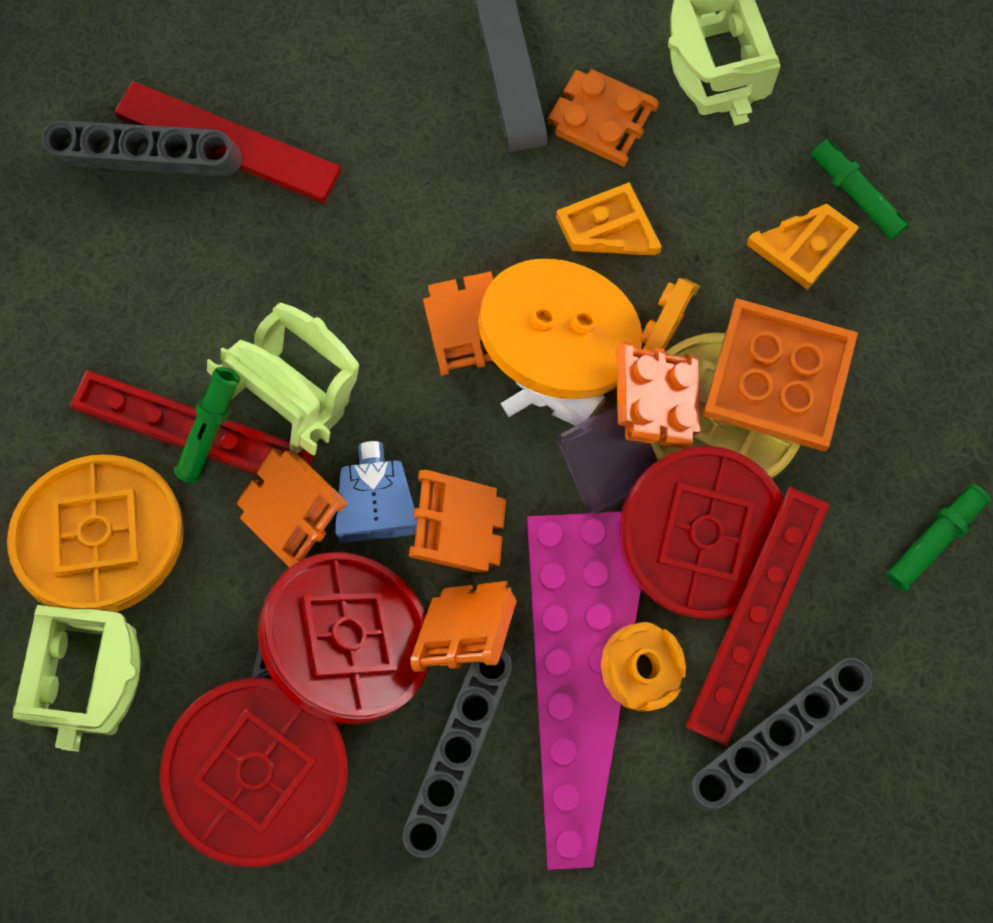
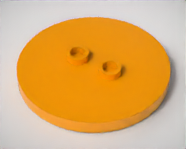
M534 259L505 269L489 284L479 310L478 326L480 336L492 360L514 381L546 396L562 399H587L605 394L617 387V347L621 341L629 342L633 348H642L640 320L633 305L624 293L601 274L585 266L564 260Z
M102 454L80 457L50 470L25 492L18 502L9 524L7 536L8 556L13 571L20 583L32 597L44 606L119 612L145 599L170 574L182 547L184 535L183 518L180 506L168 483L161 475L144 463L118 455Z

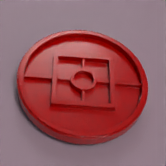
M696 446L670 453L651 464L637 478L625 499L620 517L619 538L626 567L637 586L653 602L673 613L697 619H717L732 616L782 503L783 496L778 486L763 468L738 452L716 446Z
M345 552L313 555L287 569L276 581L264 600L258 623V638L265 666L281 691L296 705L314 716L342 724H363L383 719L399 710L415 695L424 682L429 670V666H427L425 671L414 672L411 667V657L426 617L424 608L412 589L396 573L377 561Z
M246 678L231 681L199 697L180 716L170 732L163 750L160 767L162 799L170 820L180 835L203 855L215 861L238 867H262L281 863L297 856L312 846L335 819L345 795L348 777L345 744L336 723L324 720L303 710L281 691L273 679Z

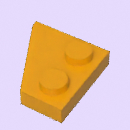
M630 182L556 211V219L572 251L654 256L661 252L662 246Z
M825 204L810 210L805 216H795L782 221L779 227L762 234L760 231L752 233L746 245L805 289L809 290L853 238L859 227L834 208Z
M679 278L676 285L671 282L668 283L658 305L664 307L657 322L653 320L648 322L641 335L640 340L645 344L643 350L652 351L653 348L666 349L684 317L683 313L692 296L696 295L700 285L683 278Z

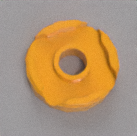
M642 622L624 626L611 635L603 649L601 671L604 684L613 699L628 709L644 712L664 708L677 698L681 691L679 687L682 678H685L686 662L683 649L673 634L666 629L662 630L653 623ZM640 655H645L649 658L652 665L651 674L647 679L643 678L637 671L636 664Z

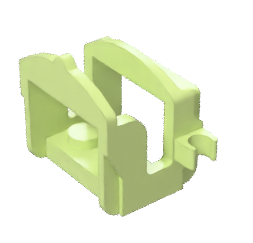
M674 0L670 18L672 36L669 38L668 47L670 48L673 71L680 86L696 104L701 115L729 111L734 126L749 122L747 114L752 113L750 104L772 94L781 67L755 0ZM730 31L733 37H738L742 61L715 67L705 37ZM701 80L710 83L712 90L718 92L745 85L748 86L707 97Z
M278 303L273 308V312L260 323L255 332L254 344L239 340L228 350L221 348L223 364L218 365L210 359L207 360V372L211 376L217 367L229 368L240 376L241 380L235 389L232 399L244 388H248L292 423L290 451L299 453L305 449L312 455H316V442L320 438L326 443L329 442V430L344 415V410L349 403L351 390L357 380L359 370L357 360L345 345L326 328L323 320L318 317L313 318L307 313L283 303ZM285 327L342 370L330 383L327 393L323 392L278 357L283 350Z
M37 605L12 718L31 725L58 729L55 748H61V750L79 752L83 732L105 735L115 734L118 730V725L128 712L139 683L141 661L136 629L126 623L125 617L117 612ZM65 630L102 634L86 714L48 709L49 703L55 701L58 693L59 681L55 674L58 660L64 657L67 650L68 635L64 632Z

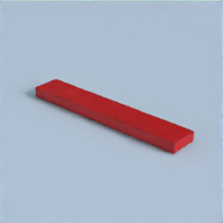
M132 81L114 111L118 119L132 125L222 131L236 144L242 153V163L239 169L325 204L342 172L341 167L337 164ZM226 147L218 148L214 152L213 158L217 160L222 158L226 152Z
M86 370L69 406L77 412L184 449L187 437L197 416L194 407ZM227 420L225 423H221L208 458L259 476L257 471L271 450L290 451V441ZM305 449L297 453L311 467L315 455L310 454Z
M792 487L787 489L685 725L686 728L727 746L828 511L829 503Z

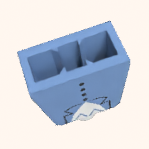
M370 441L359 444L360 465L344 466L341 468L339 494L347 501V505L343 511L337 510L335 528L339 542L347 543L416 535L417 520L413 518L415 508L401 461L385 462L384 448L381 442Z

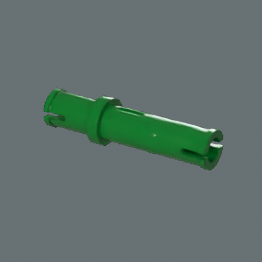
M830 138L821 142L813 150L810 156L834 179L832 184L837 189L842 188L881 229L890 242L910 226V222L906 221L883 194L860 172L861 166L856 161L851 162Z
M215 368L205 396L200 397L196 404V419L187 437L179 462L174 469V474L177 478L184 482L195 483L200 479L201 472L221 423H225L231 413L229 404L241 379L235 371L229 368Z
M969 484L966 490L949 508H942L936 514L937 520L884 573L885 577L900 591L906 592L910 585L956 537L962 538L969 531L967 525L986 505L988 506L991 503L990 496L978 485Z

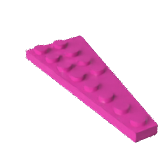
M621 512L527 516L547 870L592 868L594 866L621 704L613 699L604 684L601 671L602 654L611 635L624 626L635 624L641 589L631 577L622 556L619 538Z

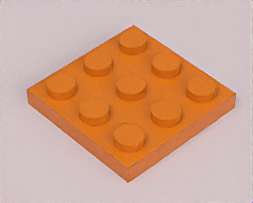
M736 298L702 416L826 452L830 447L858 332Z

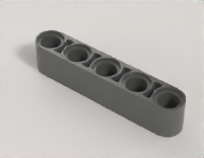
M473 0V5L477 6L478 17L476 18L480 36L485 41L484 53L488 70H492L493 82L491 83L496 104H500L501 115H499L503 135L508 139V154L547 147L545 121L516 1Z
M60 120L48 124L42 134V144L45 150L62 163L70 166L230 176L237 172L242 163V153L236 144L222 131L213 129ZM72 138L69 147L62 150L63 143L67 139ZM110 140L109 147L104 152L99 153L102 143ZM148 142L147 150L143 154L137 155L139 146ZM187 144L186 152L181 157L175 158V152L178 147ZM220 147H226L224 156L218 160H213L214 152Z
M502 649L499 661L502 662L505 670L500 677L495 679L484 677L479 671L483 662H471L403 830V844L407 851L417 858H433L444 847L511 678V658L504 649ZM472 699L484 701L488 706L486 716L478 721L466 718L463 714V708L468 701ZM453 741H465L472 748L470 757L464 763L457 764L448 760L446 756L447 747ZM439 782L449 783L455 792L451 803L443 807L433 805L429 798L430 789ZM420 825H431L436 830V843L429 850H417L412 843L414 830Z
M846 658L828 669L698 771L690 779L688 785V796L691 802L701 810L713 811L732 801L862 698L870 690L873 681L869 667L861 660ZM840 671L849 672L854 676L856 680L854 692L846 691L841 687L838 681ZM806 697L816 698L821 703L823 714L820 719L812 718L806 713L804 709ZM778 723L787 729L789 741L786 746H779L772 741L769 733L772 724ZM738 750L749 752L755 759V768L751 774H745L737 769L734 758ZM703 777L713 778L719 783L721 794L716 802L707 801L702 797L699 791V784Z

